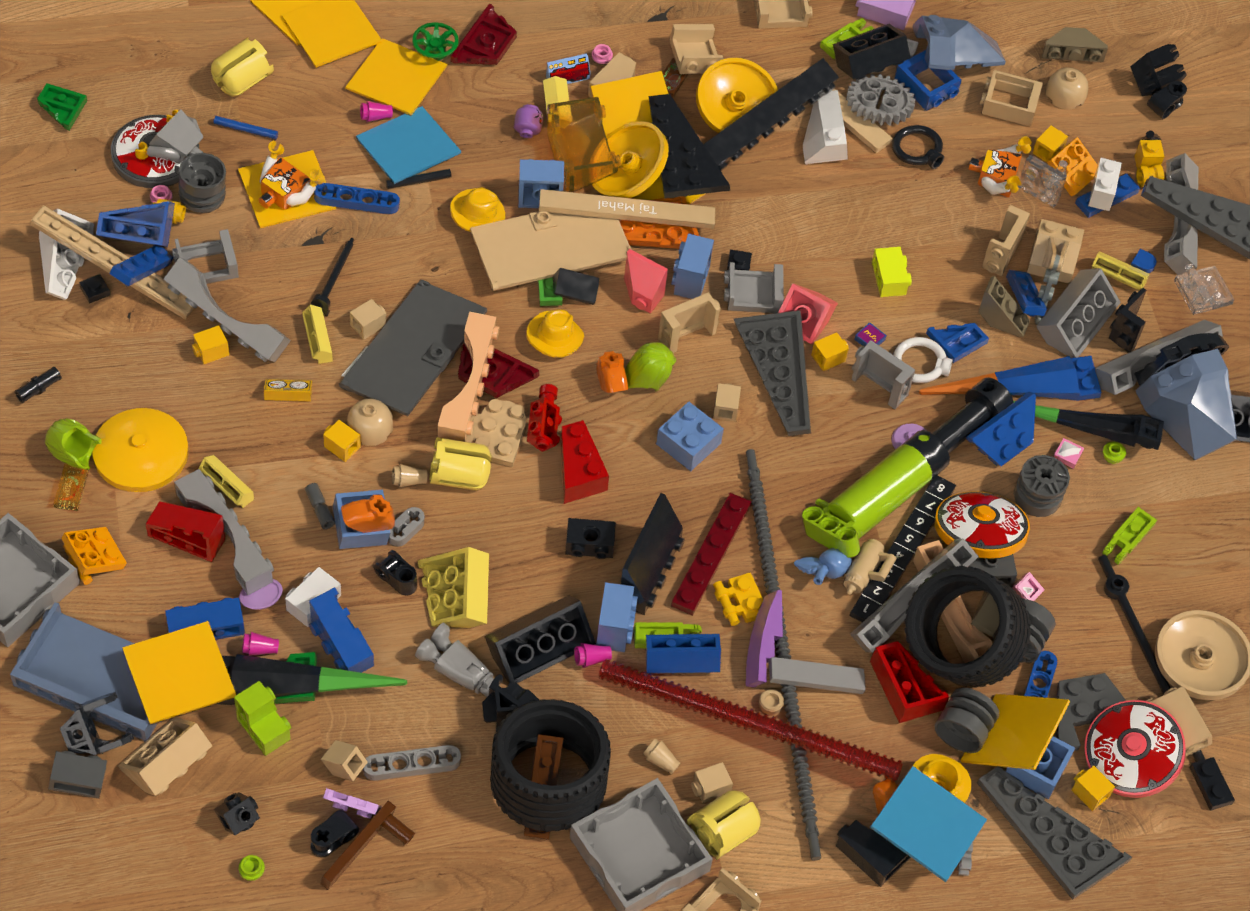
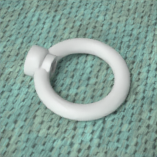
M924 337L907 339L900 343L893 353L894 356L902 360V355L907 349L914 346H924L936 354L938 359L935 369L926 374L914 373L912 381L914 383H927L941 375L949 376L953 359L946 358L943 348L931 339Z

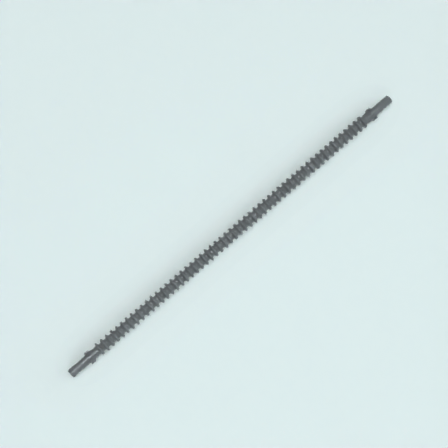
M749 449L746 451L747 474L750 479L748 486L750 487L751 504L754 505L752 509L754 511L755 527L757 528L756 533L758 534L757 539L759 540L758 545L760 546L759 551L761 552L760 557L762 558L764 581L766 582L764 586L767 588L765 592L770 594L780 590V588L778 587L779 582L777 581L778 576L776 575L777 570L775 569L776 564L774 563L775 558L773 557L774 552L772 551L773 546L770 539L769 518L766 516L768 512L765 510L767 506L764 499L763 483L760 481V470L757 467L755 450ZM782 611L783 637L774 641L776 643L775 649H777L775 653L778 655L777 658L791 659L790 649L788 648L789 643L787 642L788 637L786 636L787 631L785 630L786 624H784V612ZM780 684L783 687L781 691L784 693V705L786 706L784 710L787 712L785 716L788 718L786 723L789 725L787 729L790 731V743L793 744L791 750H793L792 756L795 757L793 763H795L794 769L797 770L795 776L798 777L796 782L799 783L797 789L800 790L798 795L801 797L799 802L802 803L800 806L803 810L801 815L804 817L802 821L806 824L805 835L809 842L811 860L817 861L821 859L818 840L819 831L816 825L818 818L814 816L817 811L814 809L816 805L813 803L815 798L811 796L813 790L810 789L812 784L810 783L811 777L808 776L810 771L808 770L809 764L806 763L808 758L805 756L807 751L804 750L806 745L803 743L805 739L802 737L804 734L801 730L803 726L800 724L802 719L799 718L801 713L798 711L800 707L797 705L799 702L796 698L798 694L795 692L796 686Z

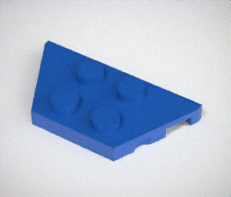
M1028 392L967 436V440L970 443H974L979 448L978 450L983 455H987L992 463L1003 466L1034 442L1035 393Z

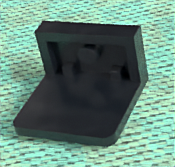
M1144 288L1138 293L1134 291L1129 297L1128 303L1126 305L1122 304L1115 313L1117 318L1110 325L1112 331L1109 339L1129 353L1135 349L1146 321L1137 316L1147 291Z

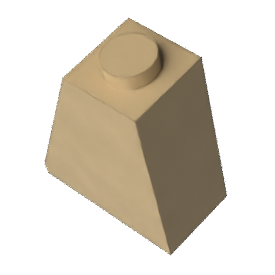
M619 52L589 82L588 96L593 99L590 86L635 77L636 62Z

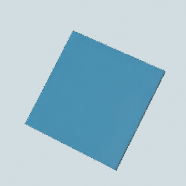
M423 106L417 108L412 116L405 113L356 136V139L394 184L461 154V150Z
M912 766L870 828L946 882L987 819Z

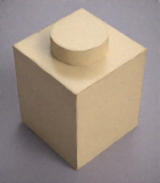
M371 299L350 312V325L365 340L385 326L386 311L381 305H377Z
M718 383L713 419L736 422L741 386Z
M337 740L334 741L321 758L333 776L354 781L368 763L357 746Z
M722 762L696 771L691 785L695 796H699L702 803L705 804L731 791L733 782Z

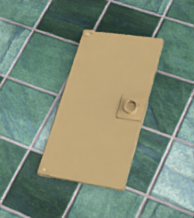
M536 211L528 215L470 228L493 291L551 278L559 268L577 272L626 260L627 251L631 249L619 219Z

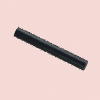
M445 169L413 175L396 184L392 180H386V187L391 189L450 178L451 170Z

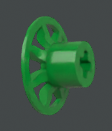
M432 22L420 26L414 32L412 42L416 51L421 55L440 61L456 50L459 39L452 27L443 23ZM428 27H434V32L431 35L425 29ZM439 27L448 30L445 31L442 35H439ZM420 32H421L422 35L425 36V38H426V39L421 38V39H417V40H416V38H417V36H418V34H419ZM450 35H453L455 38V42L446 39ZM418 45H424L425 51L422 50Z

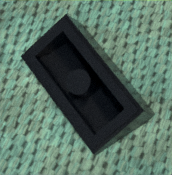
M559 268L553 275L554 295L592 305L595 304L599 286L598 277L564 268Z

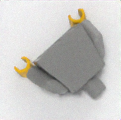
M181 109L179 111L173 110L172 116L166 115L167 124L155 135L149 143L150 146L147 147L145 142H140L138 144L139 150L135 149L138 159H145L150 156L180 164L187 156L203 153L197 147L203 139V134L196 119L187 116Z

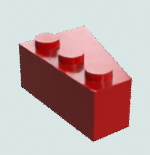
M584 420L562 426L561 460L564 504L608 491L609 474Z
M159 501L145 523L147 536L210 562H213L225 542L223 516L220 514Z
M898 641L875 648L870 663L899 723L944 710L950 696L945 691L942 692L933 683L934 679L929 674L926 675L917 666L918 662Z

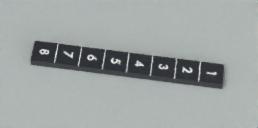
M938 475L932 479L887 552L888 554H893L897 559L885 581L870 580L849 616L863 623L887 601L913 559L917 547L921 546L932 528L938 506L954 492L956 487L954 483ZM882 561V562L880 563L879 567L877 568V570H876L875 572H879V570H880L881 566L883 565L884 561Z

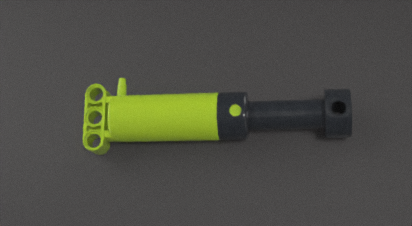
M989 377L983 378L965 394L966 405L934 431L921 430L916 432L830 503L819 498L815 501V504L819 507L812 506L806 508L802 513L806 535L829 549H838L847 558L858 555L860 552V538L946 469L950 464L949 453L967 440V436L1014 403L1009 391L997 380Z

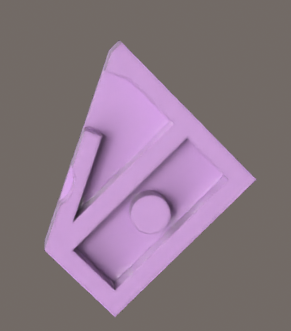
M327 788L323 797L334 802L332 806L334 808L347 811L348 807L358 809L357 815L371 819L372 814L376 815L382 808L378 804Z

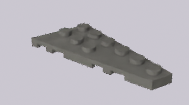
M1152 176L1146 180L1141 193L1142 197L1250 259V205Z

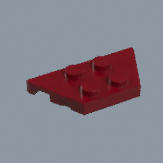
M488 4L451 55V62L497 65L517 38V31L506 22L502 15L499 16L494 11L492 4Z
M464 343L463 351H461L458 379L467 383L472 372L473 362L469 350ZM494 348L492 359L488 358L487 364H489L488 376L482 379V383H484L483 392L498 398L540 376L539 369Z

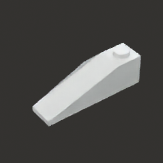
M60 209L53 210L93 235L94 223ZM39 231L45 292L66 300L75 283L76 273L84 263V257Z

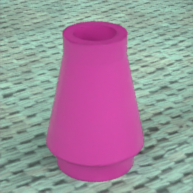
M366 101V103H361L360 105L361 120L371 122L392 118V105Z
M250 632V634L244 633L242 653H246L248 656L277 654L279 639H273L254 632Z
M581 643L580 646H576L574 649L575 663L577 666L585 668L604 661H610L612 659L611 647Z

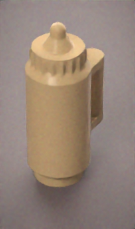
M868 539L867 542L862 544L860 552L856 555L845 575L844 586L847 589L848 595L862 592L870 579L881 582L885 581L897 558L893 554L884 553V546L881 542L875 539ZM880 561H884L879 572H875Z

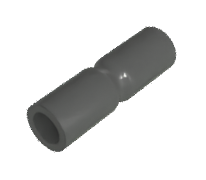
M311 483L307 485L305 492L322 529L333 527L335 525L334 518L328 505L325 504V499L318 484Z

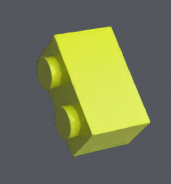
M901 247L875 249L872 266L880 297L906 295L908 286H911L912 279L911 274L907 273L906 255L902 254Z

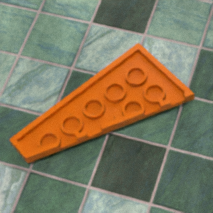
M685 196L649 200L687 204ZM619 219L629 245L679 249L681 242H686L688 234L699 236L696 227Z

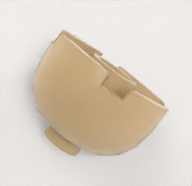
M1061 68L1051 75L1045 89L1046 97H1049L1053 101L1052 104L1056 107L1068 110L1075 109L1076 106L1083 105L1087 98L1088 81L1084 74L1077 69Z
M363 399L351 407L347 416V426L360 434L361 445L376 446L384 443L387 440V436L392 433L393 416L388 406L381 401Z

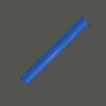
M219 116L214 118V124L275 140L278 137V131Z

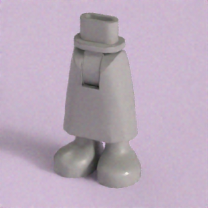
M441 623L432 634L431 640L425 639L420 644L415 657L420 661L433 662L436 671L461 686L475 690L477 694L481 692L488 697L489 686L494 680L493 673L459 640L452 644L449 640L450 627L445 623Z

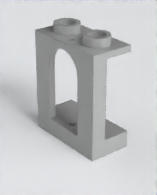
M228 229L219 231L220 240L180 247L178 239H175L176 248L172 249L174 262L179 257L189 261L195 258L223 253L227 269L204 273L206 284L239 278L238 265Z

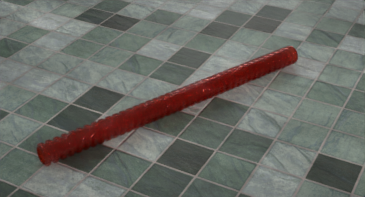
M605 659L599 670L600 680L605 678L607 682L613 681L615 685L621 684L623 688L628 686L629 690L634 688L635 692L639 693L642 691L644 695L648 693L652 698L657 696L658 700L664 699L666 703L671 701L672 705L677 703L679 707L685 706L687 710L691 708L695 713L700 711L701 715L707 714L709 718L714 716L715 720L720 718L722 722L726 723L728 721L730 725L736 724L738 728L743 726L744 730L751 729L752 733L757 731L759 735L766 734L767 738L771 736L775 741L780 739L781 743L786 741L790 746L794 744L796 748L803 747L802 750L804 751L809 749L810 753L817 752L818 756L823 754L827 759L832 757L833 761L840 760L839 763L841 764L846 762L847 766L852 764L854 768L858 769L860 767L864 772L869 770L870 774L875 772L879 777L883 775L885 779L892 778L893 782L899 778L903 764L901 760H898V762L894 761L893 757L888 759L887 755L882 757L879 756L880 753L878 752L873 754L872 750L865 751L864 747L859 749L855 744L850 746L849 742L842 743L841 739L836 741L835 737L828 738L826 734L822 736L818 731L813 733L812 729L807 731L803 726L798 728L797 724L791 725L789 721L784 723L783 719L778 721L774 716L770 718L768 714L761 715L760 711L755 713L754 709L747 710L745 706L741 708L737 703L732 705L731 701L726 703L725 699L718 700L717 696L712 698L708 693L703 695L702 691L696 692L694 688L689 690L688 686L683 688L681 684L675 685V682H667L665 678L663 680H660L659 676L654 678L653 674L649 673L646 675L645 671L640 673L636 668L634 670L630 666L625 668L624 664L617 665L616 661L611 663L609 659Z

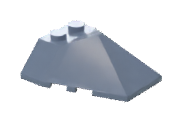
M929 15L921 16L913 24L912 28L916 38L927 39L928 46L925 61L928 68L955 70V66L965 65V68H971L972 64H981L982 67L1005 65L1006 61L997 41L969 21Z
M1218 349L1191 355L1150 376L1136 390L1145 411L1152 418L1164 421L1163 429L1194 460H1198L1237 440L1231 401L1232 395L1229 385V371Z

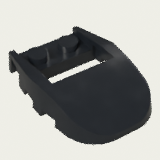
M1200 333L1189 335L1160 349L1161 353L1156 355L1157 359L1145 365L1144 369L1135 372L1134 375L1139 386H1141L1150 376L1191 355L1218 349L1222 356L1229 349V345L1218 334Z

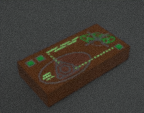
M672 58L662 73L668 94L672 98L688 76V74L679 73L674 58Z

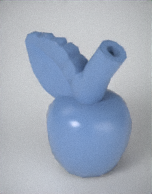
M831 548L821 553L819 559L805 557L796 560L794 565L799 570H802L803 573L815 575L814 583L821 585L825 576L831 579L843 576L850 568L852 560L847 558L838 549Z

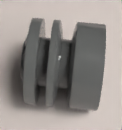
M207 153L192 154L181 162L179 167V198L186 208L194 212L205 213L212 212L223 204L226 195V168L224 163L218 157Z
M1036 455L1028 459L1022 466L1014 489L1016 504L1028 515L1036 517H1046L1055 513L1060 507L1069 485L1070 476L1068 469L1061 461L1048 455Z
M1022 599L1031 620L1030 644L1027 646L1028 651L1024 654L1022 662L1031 663L1038 659L1045 646V642H1047L1056 626V622L1051 612L1044 606L1032 600ZM999 626L992 636L993 642L997 637Z
M957 688L951 694L950 699L946 703V708L934 725L935 731L946 744L954 749L966 753L979 752L988 738V732L992 730L994 723L999 718V709L989 697L971 688Z

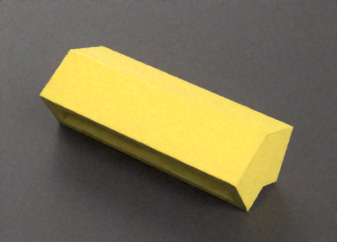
M554 76L543 80L547 118L553 129L557 127L566 128L572 121L567 79Z
M1100 251L1092 264V269L1101 268L1106 276L1139 291L1144 288L1150 275Z
M309 305L302 312L312 358L317 359L318 364L333 362L322 308Z
M216 456L204 457L198 469L206 476L208 475L212 482L237 506L240 505L244 508L254 500L253 491ZM212 468L223 478L222 480L211 471ZM231 485L240 494V496L233 492L228 486Z

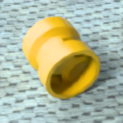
M1155 164L1151 167H1137L1136 179L1138 186L1144 187L1146 180L1150 176L1164 180V170L1161 164Z

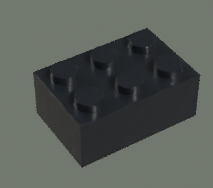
M890 23L833 44L837 67L852 79H862L869 73L881 72L888 66L900 65L904 60L911 58L906 35Z

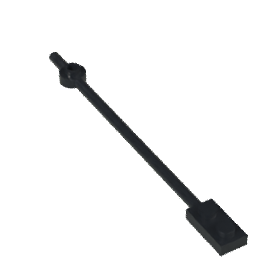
M1106 555L1100 556L1098 561L1107 577L1104 592L1111 599L1118 600L1164 695L1171 687L1162 675L1157 665L1155 654L1126 597L1129 590V582L1125 577L1115 574ZM1201 750L1193 753L1192 755L1196 762L1192 763L1189 768L1209 810L1232 805L1235 799L1215 758L1205 759Z

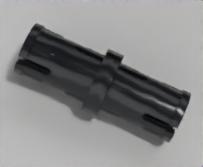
M53 366L42 375L32 377L30 382L15 390L14 393L17 394V399L24 403L34 395L45 392L47 387L61 380L62 376L58 369Z

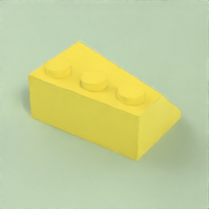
M466 547L417 560L418 566L423 570L424 578L421 580L423 587L427 588L428 598L426 603L433 627H438L441 623L454 628H471L487 624L489 553Z

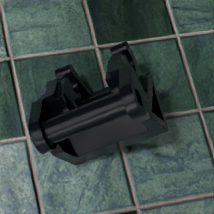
M501 674L494 678L489 686V696L482 702L484 721L486 723L495 722L496 729L500 726V722L506 718V715L512 713L515 708H519L521 705L532 701H539V698L529 689H524L517 683L513 684L510 682L508 687L501 688L499 686L503 682Z

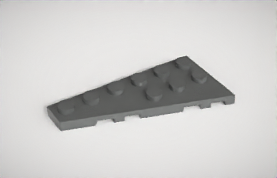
M801 311L734 318V323L788 436L811 434Z
M996 767L978 779L977 784L1072 900L1132 859V856L1126 852L1123 854L1114 848L1113 844L1107 839L1102 840L1093 834L1089 827L1059 807L1055 808L1044 801L1045 798L1040 794H1034L1025 788L1022 782L1000 767Z

